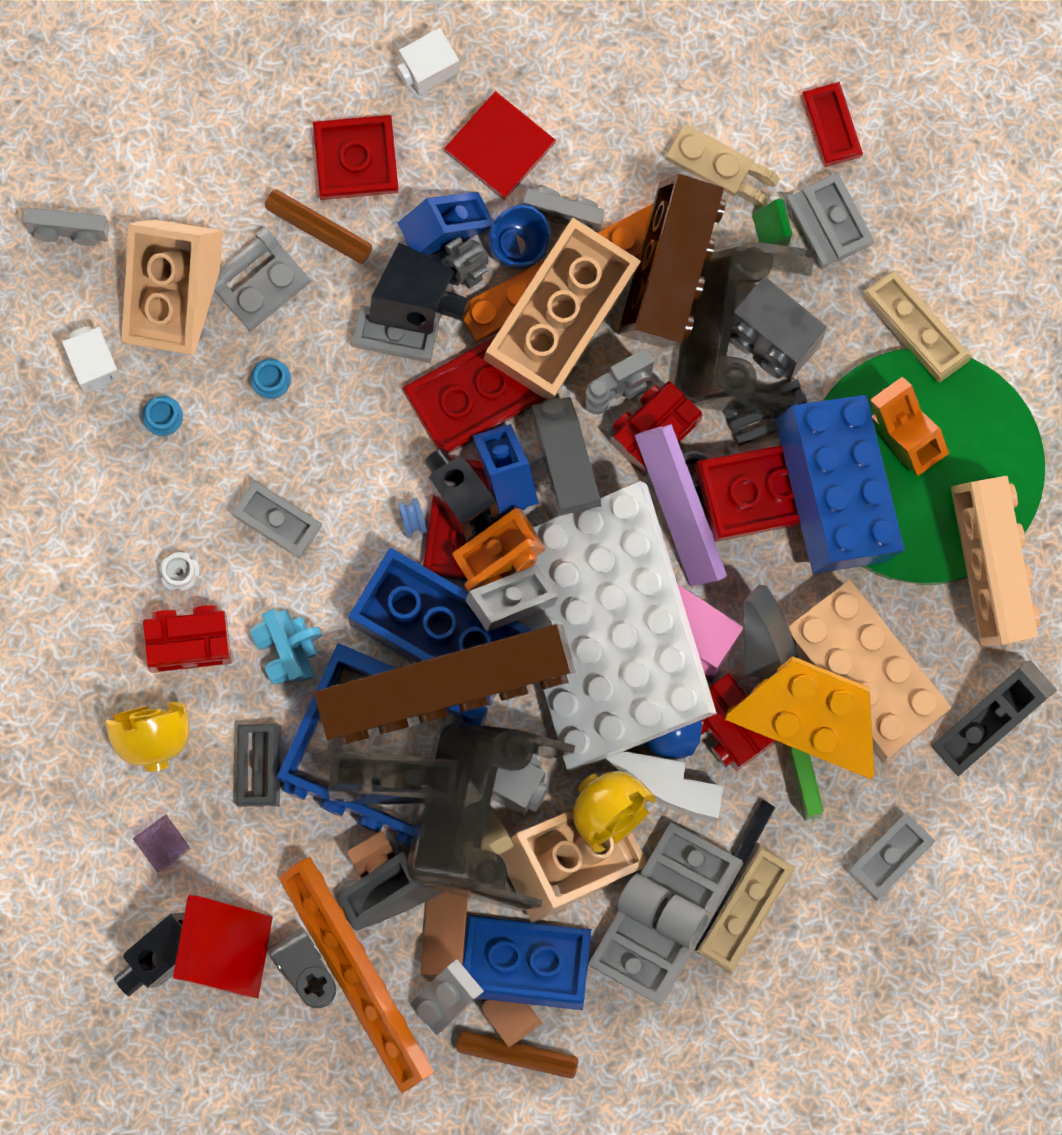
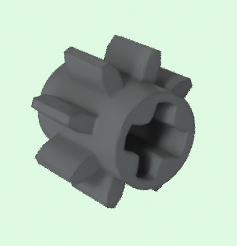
M457 237L445 245L446 250L440 253L442 258L440 263L452 268L455 272L453 285L459 286L464 282L467 288L470 289L483 280L482 275L488 272L486 266L489 260L486 250L479 242L469 239L464 243L460 237Z

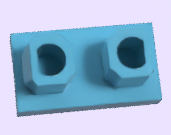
M271 609L263 613L264 621L251 629L250 634L259 650H266L275 645L280 658L265 664V670L272 684H283L290 681L304 682L314 678L315 674L308 659L318 654L313 642L323 635L320 627L307 629L303 617L292 620L288 610L276 612V609Z

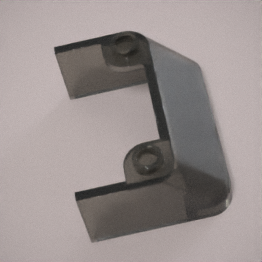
M747 242L714 249L708 262L704 261L700 275L705 279L704 287L699 299L693 300L690 315L694 316L693 327L687 339L683 338L682 344H680L675 377V386L697 408L723 412L724 409L737 411V414L749 415L755 413L768 415V418L776 419L794 405L795 397L755 392L757 376L753 365L743 358L727 356L737 282H760L771 271L811 276L816 250Z
M453 723L442 727L434 738L407 860V870L411 879L421 886L517 911L541 908L542 899L504 890L507 879V866L502 857L497 853L480 849L497 769L506 771L521 770L530 763L533 755L552 759L574 754L575 745L511 728Z

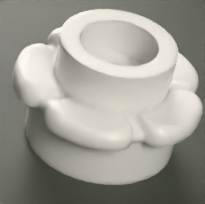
M175 552L169 557L164 558L160 564L161 581L170 590H189L195 584V577L199 575L198 563L194 559L191 560L187 553ZM179 568L183 570V574L180 576L175 574V571Z

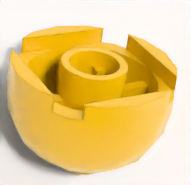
M168 702V711L162 712V709L147 710L149 706L113 715L114 721L108 719L105 721L108 738L113 750L123 761L130 765H144L146 772L168 768V760L178 756L188 743L190 723L186 704L182 702Z
M622 771L607 772L601 776L594 773L579 785L578 791L580 795L574 803L572 815L576 829L587 845L594 852H602L606 849L601 843L606 842L612 837L614 843L617 844L634 831L649 814V811L644 806L648 801L655 804L656 798L648 787L634 775Z

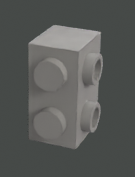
M501 748L481 784L482 794L524 818L529 809L537 812L548 792V785L544 784L545 771L540 768L542 763L525 752L520 751L518 756Z

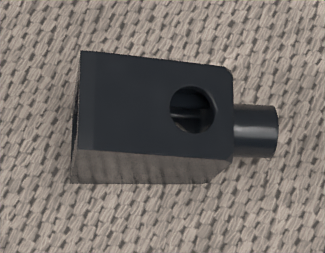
M398 243L371 296L369 322L431 334L435 331L442 315L463 322L468 313L471 299L452 293L455 275L452 268L404 244Z
M439 449L425 459L424 463L431 472L428 480L432 493L465 544L501 519L496 500L463 456H458L452 460L445 449Z
M184 913L169 914L123 954V958L129 965L114 976V980L127 996H131L143 985L147 988L159 987L173 976ZM153 953L156 954L158 959L156 966L152 962Z

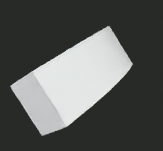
M624 751L602 759V762L613 772H626L642 781L655 795V802L690 817L714 823L717 822L724 786L683 779L686 762Z

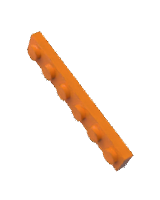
M653 203L597 233L638 258ZM544 261L471 299L468 313L463 322L475 343L500 331Z
M311 857L299 861L281 875L279 880L400 1092L404 1093L434 1074V1071L428 1062L426 1054L419 1047L407 1026L406 1019L399 1012L388 993L384 981L379 977L369 960L364 946L357 939L345 918L344 911L337 904L326 885L322 873L317 869Z

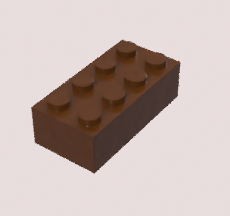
M680 173L659 182L638 257L641 262L633 275L617 335L662 348L682 344L683 338L687 339L689 337L694 322V316L690 315L693 300L699 299L704 287L705 279L700 276L704 261L708 262L715 246V238L711 237L715 222H720L726 206V200L721 199L724 187Z

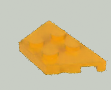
M792 656L777 669L774 675L764 679L753 689L751 694L736 706L730 707L726 712L725 720L868 779L872 780L875 775L870 690L867 686Z

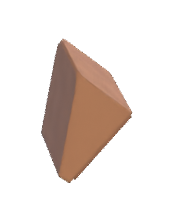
M488 1000L480 1007L489 1023L508 1047L514 1045L542 1024V1021L529 1004Z

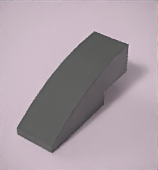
M759 584L744 601V675L759 678L760 684L764 679L774 675L777 669L792 656L799 657L791 631L779 605L768 587Z
M442 833L412 854L402 851L370 874H367L338 893L337 897L352 928L357 931L427 902L475 873L459 841L446 833Z

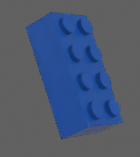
M867 395L792 405L777 417L775 421L812 574L886 563L905 551Z
M391 547L348 616L350 626L414 663L531 631V628L516 620L487 632L466 602L469 592ZM496 695L487 697L488 706L492 704Z

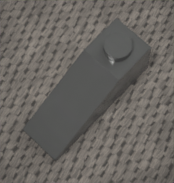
M571 397L551 399L545 403L532 405L539 448L561 515L600 507V496Z
M1029 660L931 746L955 774L960 776L1052 696L1057 689L1036 665Z

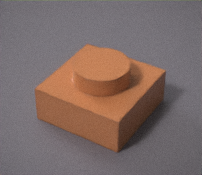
M382 831L347 851L351 862L361 878L396 856Z

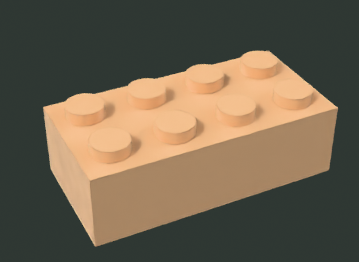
M572 218L492 341L483 360L547 401L554 399L636 272L641 261L575 218Z
M848 580L789 625L798 657L801 660L869 687L873 752L882 763L916 739L952 709L947 700L851 580Z

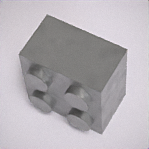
M764 276L734 311L729 333L733 335L731 337L732 343L739 350L746 354L753 351L764 360L762 366L770 375L776 379H780L783 376L788 381H791L821 346L827 326Z

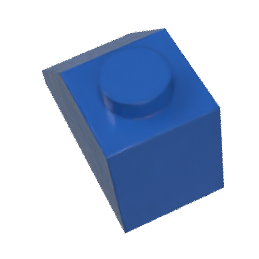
M479 192L427 198L397 223L408 247L424 255H432L446 250L445 245L457 237L465 241L491 229L494 221Z
M509 424L473 435L491 495L496 500L499 514L509 513L515 508L525 510L529 506L539 504L529 462L512 425Z

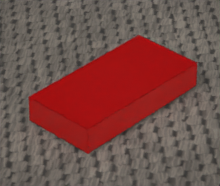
M840 82L802 92L801 96L824 167L861 158L863 156L862 148Z

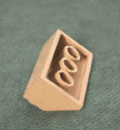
M1008 476L951 486L980 645H1005L1037 637V627H1040L1041 619L1039 609L1035 603H1032L1029 587L1033 586V576L1029 564H1024L1021 548L1025 547V534L1022 525L1016 522L1014 508L1018 505V498L1015 486L1012 483L1009 484Z

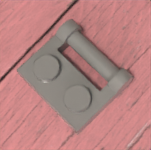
M266 227L255 235L257 238L255 241L220 268L214 292L249 332L254 330L311 283L306 273L283 249ZM268 251L274 259L232 292L226 284Z

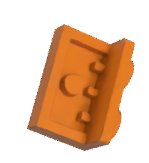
M515 508L457 549L452 555L468 580L464 586L469 592L507 577L515 571L520 572L532 567L538 561L536 557L544 552L546 548L523 510Z

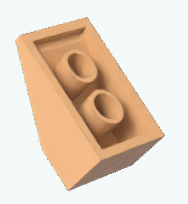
M154 219L129 224L122 343L189 355L195 354L220 272L223 230Z
M570 810L515 834L510 838L514 846L498 856L533 923L642 870L647 860L633 832L617 844L610 837L606 842L601 843L606 850L594 852L577 831L572 815L573 810Z

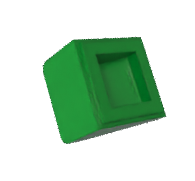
M781 198L775 199L752 215L761 251L788 246L793 234L784 200Z

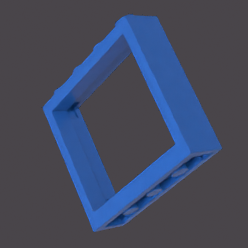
M337 643L316 691L335 686L343 669L363 677H368L396 668ZM315 695L300 724L277 775V779L285 784L282 789L285 793L301 800H305L307 794L322 800L320 808L340 817L343 816L344 811L360 817L357 824L376 833H379L382 827L397 833L395 838L397 842L417 850L420 844L426 845L432 841L487 717L488 708L484 706L460 712L459 705L447 708L448 714L469 722L422 829L296 774L321 720Z

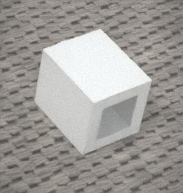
M441 28L399 50L400 64L396 66L398 74L405 86L413 85L418 94L460 73V61Z
M100 327L77 329L69 335L70 339L62 341L84 394L121 379Z

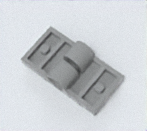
M670 822L642 872L635 874L624 888L618 902L619 911L588 965L662 1007L743 865L742 860Z

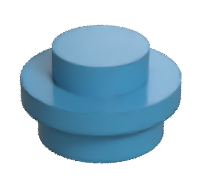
M266 359L259 362L251 373L253 390L265 399H276L283 396L291 384L289 369L284 363L276 359Z
M158 396L151 399L145 405L142 418L145 427L152 434L169 436L180 428L183 421V412L179 403L173 398Z

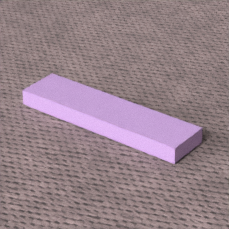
M672 424L646 430L635 435L690 586L716 582L727 577Z

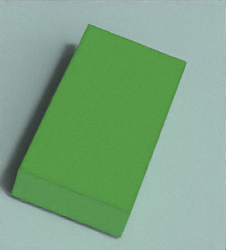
M786 745L805 821L819 818L824 809L810 754Z

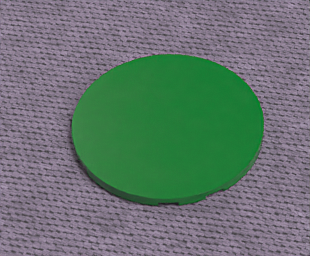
M909 349L895 350L867 360L851 370L837 382L823 401L867 395L871 415L873 416L875 411L870 400L883 389L903 377L912 385L921 411L940 427L949 454L917 477L897 458L874 425L905 551L886 563L861 567L889 580L892 579L916 585L953 583L966 579L968 576L951 486L1008 476L1009 484L1012 483L1017 492L1018 505L1014 508L1016 522L1022 525L1025 534L1036 515L1044 488L1045 454L1042 438L1036 421L1022 397L1001 375L983 363L970 358L968 363L938 383Z

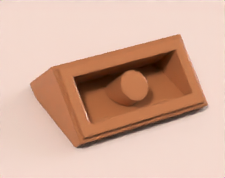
M440 893L426 902L420 975L438 976L456 959L463 964L468 894Z

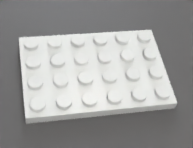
M640 481L600 498V507L561 515L533 527L546 548L544 552L536 557L538 561L533 566L537 565L557 593L558 598L555 605L526 616L523 620L524 624L531 628V631L554 624H563L576 673L567 675L569 683L544 689V693L567 770L575 771L717 714L649 489L646 483Z

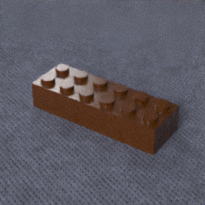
M554 624L314 691L326 739L338 738L341 746L370 738L368 730L377 727L380 735L408 728L407 719L418 716L420 723L449 716L447 710L449 707L459 705L460 712L487 706L489 705L487 697L499 694L501 701L529 694L527 686L540 683L541 690L569 683L567 675L576 673L563 624Z

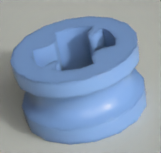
M418 498L412 499V503L409 505H405L403 502L398 503L407 538L412 537L415 531H420L422 534L427 533Z

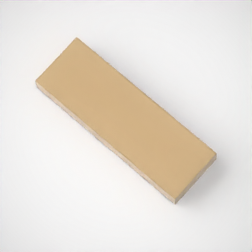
M895 270L863 291L862 298L938 383L970 361L971 354Z
M760 846L696 952L732 974L796 867Z

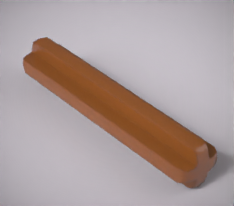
M274 189L267 197L265 208L276 216L359 264H364L369 258L373 248L368 241L278 189Z
M465 1030L460 1032L456 1045V1051L462 1054L569 1079L575 1077L579 1063L576 1056L515 1043L508 1047L502 1039Z

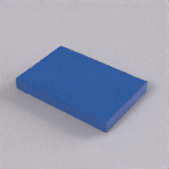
M469 915L462 965L484 991L478 999L583 1011L592 929Z

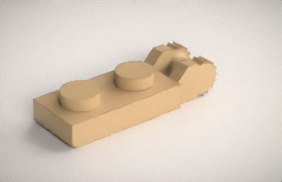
M686 123L665 158L668 162L708 183L724 187V192L733 197L738 195L760 208L765 207L768 198L761 191L750 185L742 184L747 174L771 187L777 186L780 177L775 172L767 169V167L754 163L753 159Z

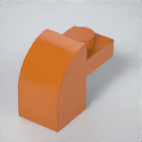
M901 377L870 400L875 411V415L872 416L873 423L879 434L897 458L917 477L949 454L940 427L921 411L913 387L905 378Z

